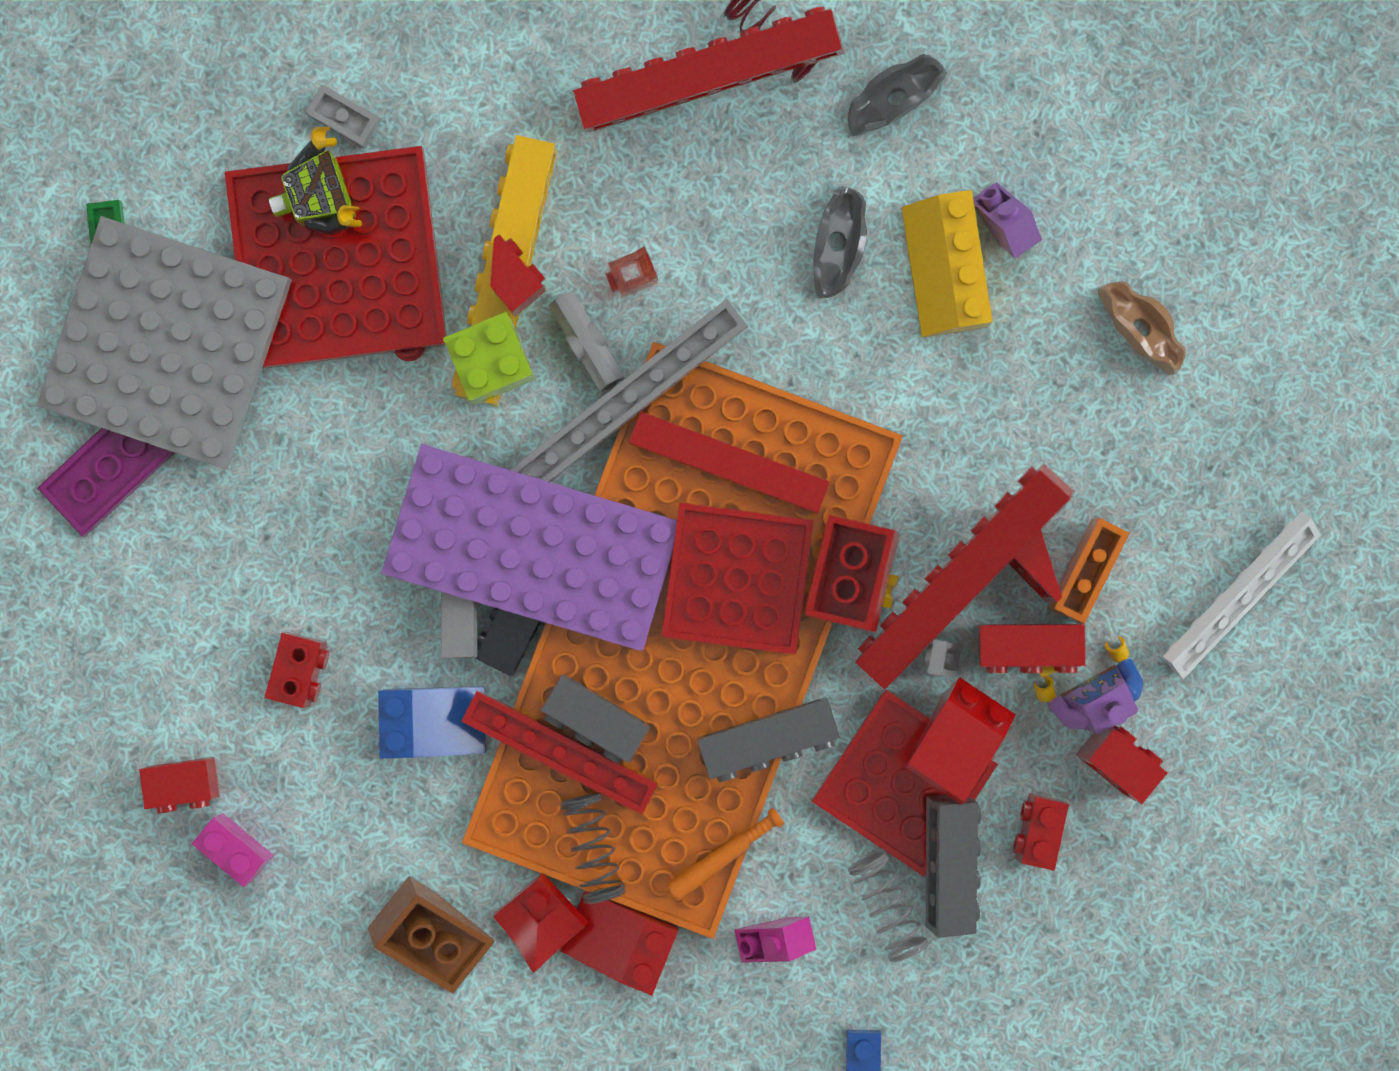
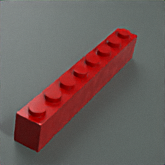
M824 6L812 8L805 12L806 17L792 21V17H784L773 21V27L760 31L759 27H753L741 31L740 38L728 41L727 37H722L709 41L707 43L708 48L696 51L695 47L686 48L676 52V58L664 61L663 57L644 62V68L632 71L631 67L612 72L613 78L603 81L600 80V77L587 79L581 82V88L573 90L583 128L593 132L845 54L832 9L825 10Z
M1043 463L1037 470L1031 466L1017 481L1022 486L1013 495L1007 491L994 505L998 511L990 519L983 516L970 530L974 536L966 544L960 540L947 554L951 560L943 568L937 564L924 578L928 584L921 591L914 588L902 601V604L906 607L898 615L892 611L879 625L883 631L876 638L870 634L857 648L861 654L855 663L884 690L1072 498L1074 490L1047 465Z

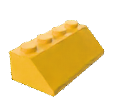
M972 190L940 194L901 207L921 337L987 328L993 320Z

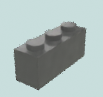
M566 674L561 675L541 709L542 712L547 714L545 717L547 722L560 729L566 725L576 731L574 737L590 747L593 742L605 749L603 755L618 764L622 760L630 762L651 726Z

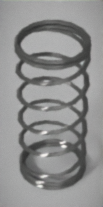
M601 793L576 797L561 802L559 805L561 810H567L561 814L563 816L595 812L603 813L594 820L566 831L567 834L594 830L607 831V833L592 841L572 848L570 850L572 852L596 848L612 849L597 859L575 867V869L579 870L598 866H616V869L610 873L580 884L579 887L581 888L600 884H621L584 895L583 899L586 904L610 900L623 895L626 891L624 883L621 881H601L616 873L620 865L610 862L596 863L610 856L615 851V847L611 845L589 846L607 837L611 830L606 827L584 828L602 819L606 815V811L601 809L577 811L601 801Z

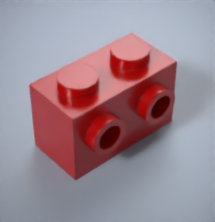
M291 632L281 633L264 698L300 708L310 707L311 702H316L321 689V683L317 682L319 671L326 668L330 654L329 650H325L327 642Z
M1029 793L1028 800H1024L1021 807L1020 820H1023L1021 833L1016 834L1013 844V853L1016 854L1015 859L1021 864L1055 871L1069 807L1068 803L1063 800Z

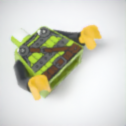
M329 126L316 127L311 132V140L291 162L287 172L281 176L286 193L269 198V203L275 217L293 212L296 221L308 230L334 235L347 229L349 226L360 227L362 225L361 220H353L356 217L355 211L360 209L359 207L352 206L336 157L330 150L325 151L326 147L336 146V138H325L326 132L330 130Z

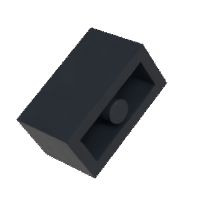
M494 607L489 616L493 623L488 633L482 631L477 639L478 652L475 659L511 677L515 674L541 621Z

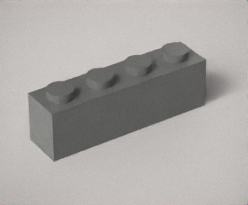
M827 697L698 737V743L709 778L717 777L718 782H723L737 777L736 771L747 767L750 768L751 772L770 766L769 760L782 757L783 762L803 756L801 750L813 746L815 751L835 746L833 740L840 738L829 700Z
M948 795L927 796L925 926L938 938L976 934V921L980 919L977 889L980 887L981 880L977 870V857L981 853V844L978 838L981 809L978 802L970 796L963 805Z

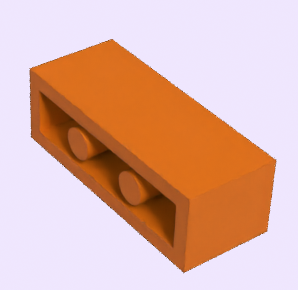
M1101 518L1091 519L1058 585L1062 599L1057 603L1050 602L1047 609L1077 624H1085L1130 533Z

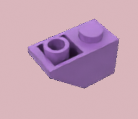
M996 182L973 198L975 211L997 243L1013 258L1018 257L1042 241L1031 210L999 183Z

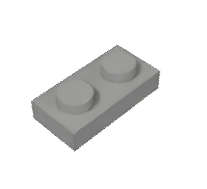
M323 84L305 112L310 118L326 127L329 126L331 130L364 149L381 122V119L375 114Z
M933 640L932 646L927 648L925 655V665L929 666L928 674L957 677L962 644Z

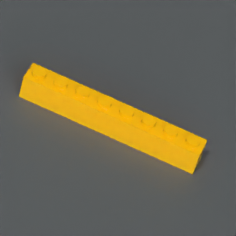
M516 135L514 144H508L505 163L509 164L506 176H501L498 184L497 195L501 196L499 208H493L490 218V228H494L491 241L486 240L483 248L482 260H486L484 273L479 272L475 282V292L479 294L476 305H471L469 308L467 324L471 326L507 312L516 330L519 315L515 317L490 287L494 238L498 234L505 241L511 238L524 253L519 258L527 267L531 265L557 155L555 143ZM455 370L452 389L456 390L455 395L459 399L468 400L458 373ZM500 395L483 401L481 404L498 407Z

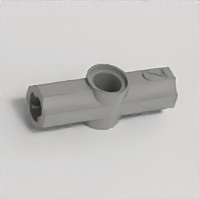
M573 291L563 294L548 305L557 323L566 334V341L579 362H583L600 392L610 388L624 378L621 368L607 348L608 344L595 322L589 319Z

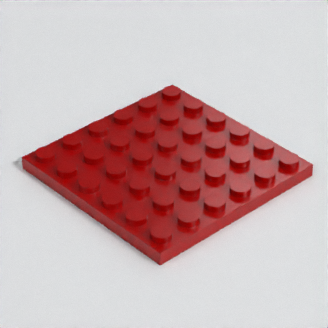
M422 146L336 157L352 206L359 207L360 209L355 211L356 217L353 220H361L362 225L360 227L349 226L347 229L334 235L308 230L296 221L293 212L275 217L269 203V198L286 193L281 176L287 172L288 166L291 163L224 172L235 260L288 277L292 280L262 369L446 345L443 340L447 336L425 154Z

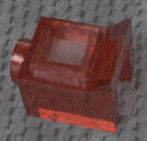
M645 246L636 252L609 262L610 272L605 273L612 292L619 290L622 298L659 283L658 276Z

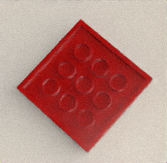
M679 502L662 637L796 655L814 520Z
M885 689L811 801L924 877L926 875L927 796L946 794L905 767L930 718ZM990 761L971 792L970 797L972 799H976L998 766L994 761Z

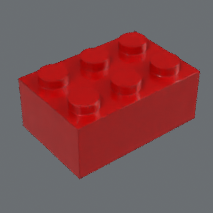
M829 515L804 615L876 633L900 533L896 530Z
M978 625L980 667H986L987 673H1008V667H1020V672L1043 673V667L1054 666V671L1057 673H1078L1077 666H1086L1085 625Z

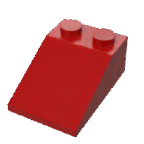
M1040 530L1008 564L1044 602L1057 603L1062 599V595L1042 531Z
M959 677L940 698L905 767L963 805L1003 742L1016 714Z
M584 890L577 910L587 919L588 923L584 929L562 946L560 952L621 984L653 996L677 936L678 925L612 900L586 904L583 897L590 892Z

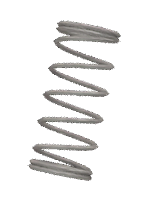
M879 852L854 863L848 868V872L854 876L876 868L867 875L855 880L854 884L878 875H894L884 886L862 897L861 900L864 901L880 893L901 890V894L894 901L882 909L869 914V917H873L893 908L909 907V911L899 920L877 930V933L880 934L895 926L908 923L917 924V927L908 936L886 946L884 949L887 951L895 948L889 953L888 958L890 962H899L922 952L927 948L929 942L924 937H912L920 927L918 921H903L911 913L913 907L905 903L894 905L903 897L905 890L900 887L886 888L895 880L897 873L890 870L878 872L889 860L887 852ZM917 946V947H915V948H913V949H911V950H909V951H907V952H904V953L900 954L901 952H903V951H905V950H907V949H909V948H911V947Z

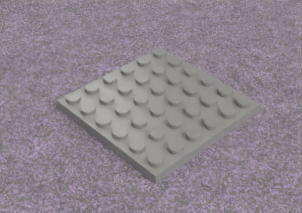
M101 216L37 406L228 470L292 280L288 277Z

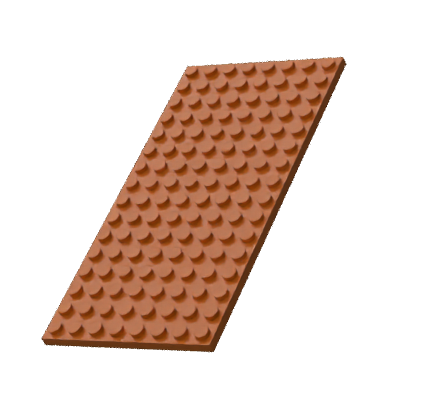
M653 341L645 363L666 346ZM704 361L641 412L830 481L819 513L811 512L629 444L640 412L620 427L594 496L677 520L679 502L814 520L796 655L662 637L672 562L671 555L643 651L545 623L513 708L582 743L574 737L576 731L566 725L562 729L557 728L545 720L547 714L541 711L561 675L566 674L651 725L630 762L622 760L620 763L658 783L643 814L603 794L601 795V801L577 811L589 809L606 811V815L602 819L584 828L606 827L611 830L607 837L589 845H611L615 847V851L610 856L596 862H610L620 865L616 873L601 880H617L624 883L625 893L610 900L714 939L747 850L680 901H675L671 898L667 891V885L739 833L742 835L758 823L782 757L769 760L770 766L762 770L751 772L750 768L747 767L736 771L737 777L718 782L717 777L709 778L698 743V737L802 705L833 623L804 615L828 516L832 515L870 524L903 435ZM500 742L462 843L536 872L544 873L549 877L581 888L579 887L580 884L597 879L616 869V866L575 869L576 866L597 859L612 849L596 848L572 852L570 851L572 848L604 835L607 831L594 830L567 834L566 831L594 820L603 813L595 812L563 816L561 814L567 810H561L559 806L561 802L599 792ZM594 742L591 747L582 743L601 754L605 751L603 747ZM600 884L581 889L593 892L621 884Z

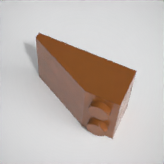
M408 876L368 926L374 948L452 994L494 943L492 937L439 894Z

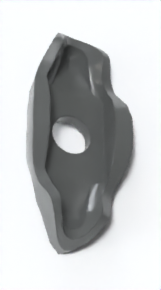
M922 54L912 61L896 64L878 74L850 104L848 127L851 135L858 136L887 126L917 108L932 95L947 75L946 69L932 56ZM901 91L906 94V100L899 105H892L888 102V97L893 92Z
M840 186L834 192L823 212L816 235L813 268L815 290L820 298L835 296L848 287L865 250L867 240L865 222L866 201L858 191L846 186ZM833 232L839 233L844 240L843 248L838 252L832 250L828 244L829 236Z

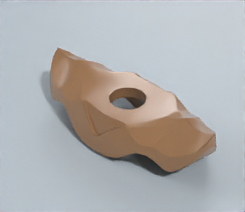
M1111 282L1100 287L1098 295L1106 311L1111 316L1118 333L1126 339L1136 353L1147 358L1167 374H1177L1184 363L1186 350L1175 337L1174 322L1167 309L1154 298L1134 292L1127 282ZM1135 321H1141L1147 326L1148 335L1146 337L1133 325Z

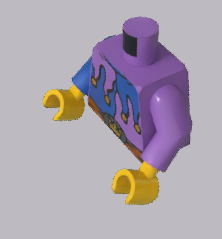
M1118 636L1121 646L1117 649H1110L1108 643H1105L1110 659L1118 662L1117 666L1109 667L1059 696H1056L1054 681L1051 677L1044 676L1047 688H1039L1034 683L1037 699L1040 702H1049L1048 707L1065 727L1069 729H1086L1099 734L1115 725L1123 724L1127 718L1139 711L1135 701L1139 700L1144 683L1133 660L1128 659L1129 649L1122 637Z

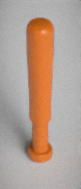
M771 808L767 812L768 816L755 824L754 827H751L750 830H747L742 835L739 833L726 844L668 883L667 891L671 898L675 901L682 900L748 850L754 841L758 840V838L762 837L773 827H782L785 823L777 811Z

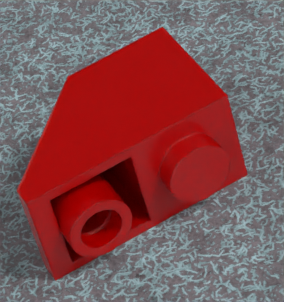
M498 234L494 238L490 287L516 317L546 292L541 283L545 280V277L533 263L529 267L524 264L519 258L524 253L511 238L505 241Z

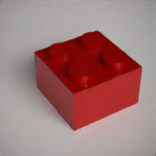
M1115 725L1102 733H1093L1076 753V756L1127 798L1143 804L1168 774L1160 766L1164 761L1148 748L1145 750L1141 746L1137 747L1134 745L1137 739L1121 726L1119 728Z

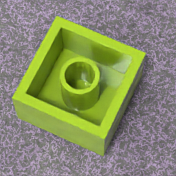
M507 312L443 338L467 398L473 405L536 380Z

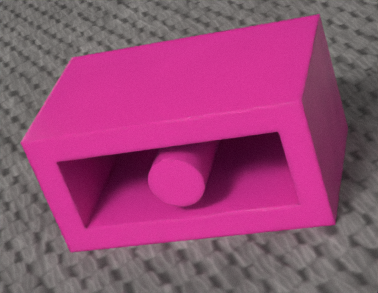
M224 813L213 817L192 843L194 847L243 887L253 882L274 856Z

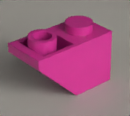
M809 916L787 917L734 930L741 963L787 962L817 950Z

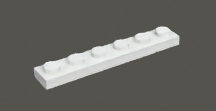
M1301 512L1293 521H1290L1279 536L1261 551L1256 560L1238 575L1233 584L1215 599L1210 608L1192 623L1187 632L1169 647L1163 658L1175 674L1184 679L1321 536L1311 517Z

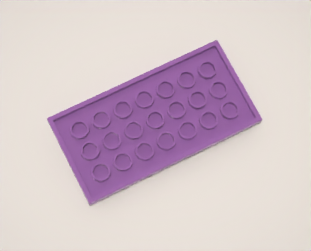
M421 444L381 574L643 651L672 555L677 520Z

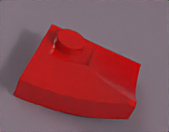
M541 873L493 915V918L517 946L533 973L570 939L584 929L588 923L587 919L544 873Z

